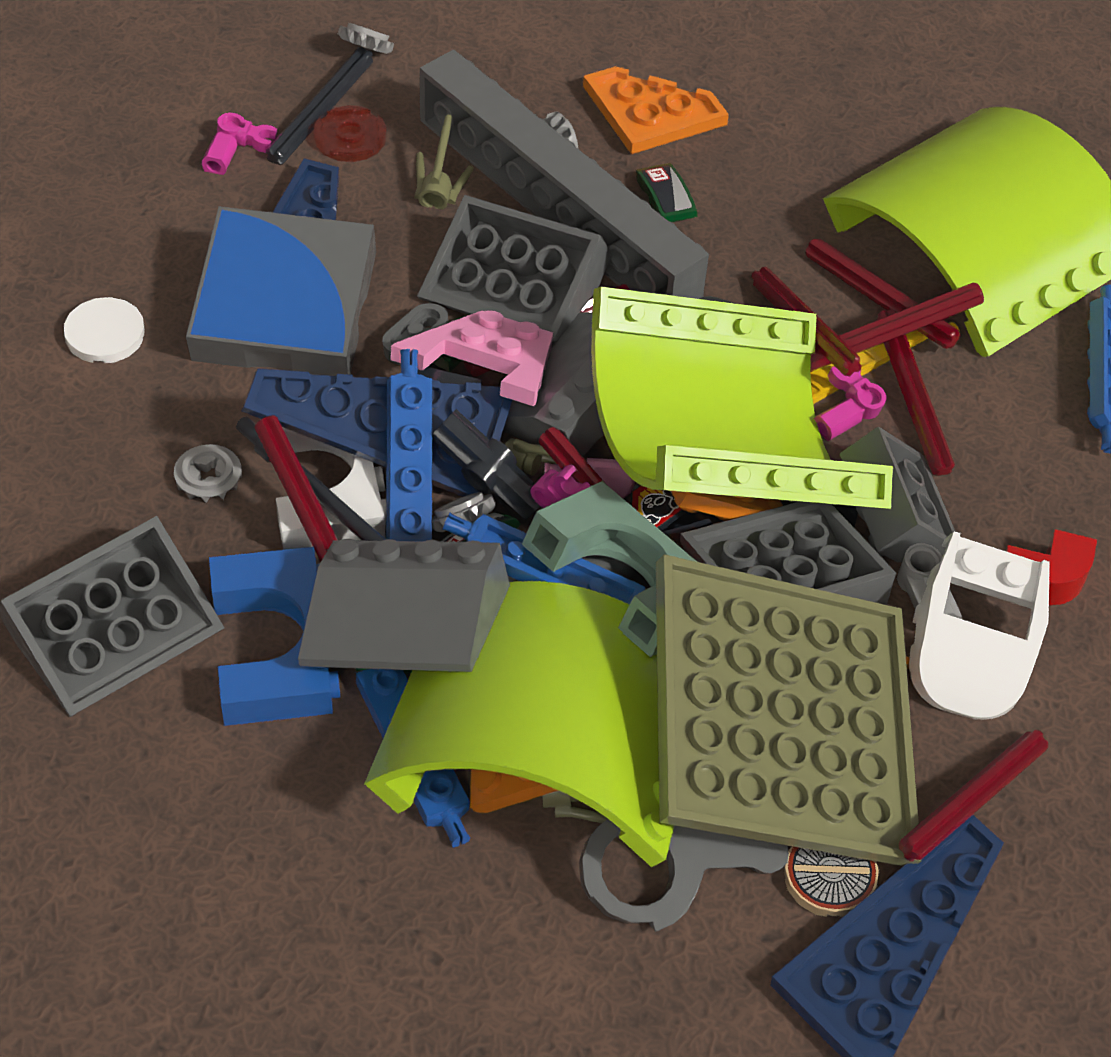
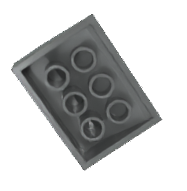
M464 195L417 297L420 300L438 304L467 315L482 310L496 311L501 313L503 317L511 320L531 322L538 325L540 329L553 332L552 342L556 343L593 296L594 289L599 287L612 254L601 235Z
M593 312L578 313L556 343L552 342L546 369L543 372L542 384L538 390L536 404L530 406L512 400L503 428L504 432L529 444L540 445L539 437L550 427H555L561 431L582 457L604 435L597 410L592 375Z
M796 502L684 532L680 535V542L684 551L697 562L884 605L888 603L896 572L832 504Z
M158 516L0 601V618L16 645L70 717L225 628Z
M392 539L383 541L333 540L317 570L298 656L300 666L472 672L510 587L500 543L480 541L438 542L436 540L416 542Z

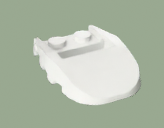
M954 531L944 539L942 547L946 548L940 563L932 568L926 582L927 587L921 603L916 606L913 623H916L915 642L910 648L909 661L911 679L921 697L940 710L972 719H993L1006 714L1015 706L1026 689L1048 625L1049 562L1045 560L1037 562L960 537L961 533ZM950 583L1032 609L1025 640L943 614Z

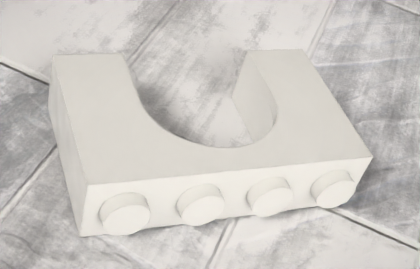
M283 428L294 452L326 451L341 457L350 465L352 470L340 484L330 488V490L385 538L386 499L381 500L379 493L385 491L381 466L374 467L373 462ZM289 497L276 498L283 550L313 547ZM321 505L338 540L353 539L361 541Z

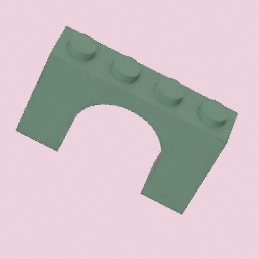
M603 481L537 511L522 543L525 548L553 572L580 558L601 555L618 559L643 575L651 587L633 597L618 628L649 657L657 654L656 561L664 554L696 561Z

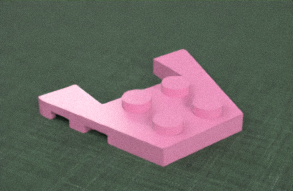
M482 310L391 345L390 360L401 363L400 350L410 349L411 352L412 349L418 350V369L424 370L442 354L508 374L501 381L500 396L534 406L537 402L538 390L541 387L543 372L546 369L551 351L553 332L540 329L538 325L531 322H518L505 318L496 311Z

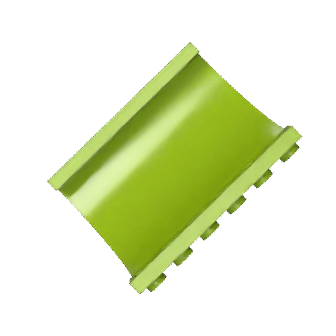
M1009 107L980 109L823 198L837 233L846 231L872 215L877 214L903 231L928 255L943 274L952 290L972 282L978 283L983 291L984 303L964 311L968 318L964 323L976 352L982 357L992 355L1111 280L1110 178L1092 155L1069 134L1053 123L1020 109Z
M608 287L594 289L591 355L597 410L607 443L616 461L632 480L641 486L653 490L891 509L893 466L834 461L830 459L823 444L817 422L814 419L816 416L810 375L811 354H815L816 314Z
M544 581L509 582L510 587L472 672L412 670L364 784L399 814L411 807L425 771L477 769L522 777L566 793L608 818L621 829L619 838L649 866L653 867L665 861L674 825L660 823L657 654L649 657L618 628L630 604L603 593L563 583Z

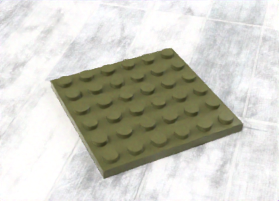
M665 554L656 561L660 823L905 866L907 863L918 864L922 862L916 859L913 862L906 860L904 853L899 849L900 840L919 824L902 609Z

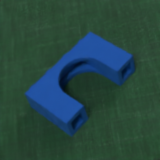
M314 547L209 557L214 610L217 615L262 610L276 611L295 620L304 633L317 570L320 563L316 564ZM303 634L299 642L289 652L278 658L260 662L218 666L224 726L333 714L332 699L340 698L338 671L329 672L328 667L300 666L298 656Z

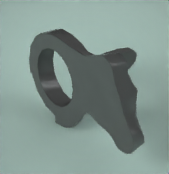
M607 819L595 829L585 842L579 860L581 886L586 895L605 916L626 924L649 923L650 927L657 932L674 924L688 911L700 887L706 869L743 867L752 869L759 874H770L780 870L788 863L789 853L787 845L674 825L666 857L669 879L665 891L656 902L648 906H632L619 901L608 890L602 878L601 861L605 849L614 838L619 836L621 830Z

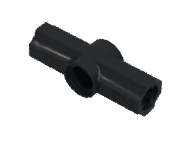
M457 409L434 431L432 439L462 467L461 472L467 482L479 492L491 494L521 523L525 522L540 507L530 492L535 483L516 466L517 460L511 450L497 439H488Z

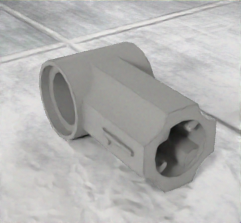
M916 543L906 550L897 575L899 586L908 593L915 610L916 606L921 603L927 587L926 582L932 568L940 563L942 558L938 549L926 543ZM949 589L943 614L961 619L962 615Z

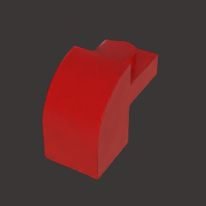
M1055 529L1046 554L1010 545L1007 546L1006 552L1037 562L1048 561L1049 605H1060L1074 599L1083 589L1094 561L1097 539Z

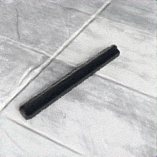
M358 47L266 149L268 161L277 165L285 163L373 63V53L370 50Z

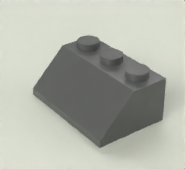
M879 426L840 453V457L844 462L893 466L891 509L855 506L861 518L867 523L871 533L868 536L869 543L880 556L885 555L897 563L902 562L906 550L916 543L932 545L938 549L941 555L944 554L946 549L942 547L944 539L952 534L955 529L923 454Z

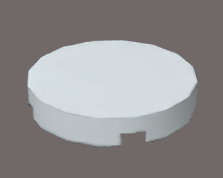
M112 297L95 298L80 304L69 313L64 323L65 341L72 354L94 363L93 360L113 363L129 357L140 347L145 332L143 317L138 309L125 300Z

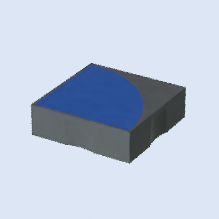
M219 206L186 334L191 361L245 368L270 367L288 371L309 372L313 375H351L359 338V315L368 295L376 256L374 225Z

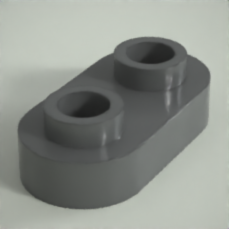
M425 303L413 308L384 334L382 342L386 359L394 364L401 365V363L390 360L391 345L448 323L447 311L442 306L433 303Z

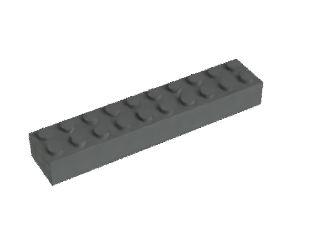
M454 49L420 67V121L440 137L445 116L450 114L452 122L448 144L529 212L537 217L601 235L612 254L604 274L617 285L626 284L632 291L695 299L703 297L709 253L700 244L692 241L674 223L667 221L652 209L646 201L641 200L627 189L620 180L615 179L601 168L594 159L586 156L569 139L561 136L544 119L536 116L519 99L511 96L494 79H490L475 67L470 60L465 59Z

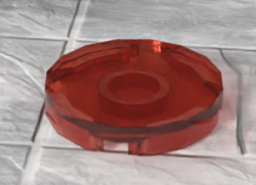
M347 105L335 107L327 111V116L322 120L320 116L315 122L313 135L317 148L325 156L337 161L356 162L366 160L378 154L385 146L387 129L384 120L379 115L378 118L372 115L371 110L361 106Z

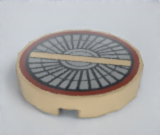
M793 846L788 851V863L784 867L787 889L800 906L815 915L825 917L827 915H840L839 917H844L876 890L879 874L876 861Z

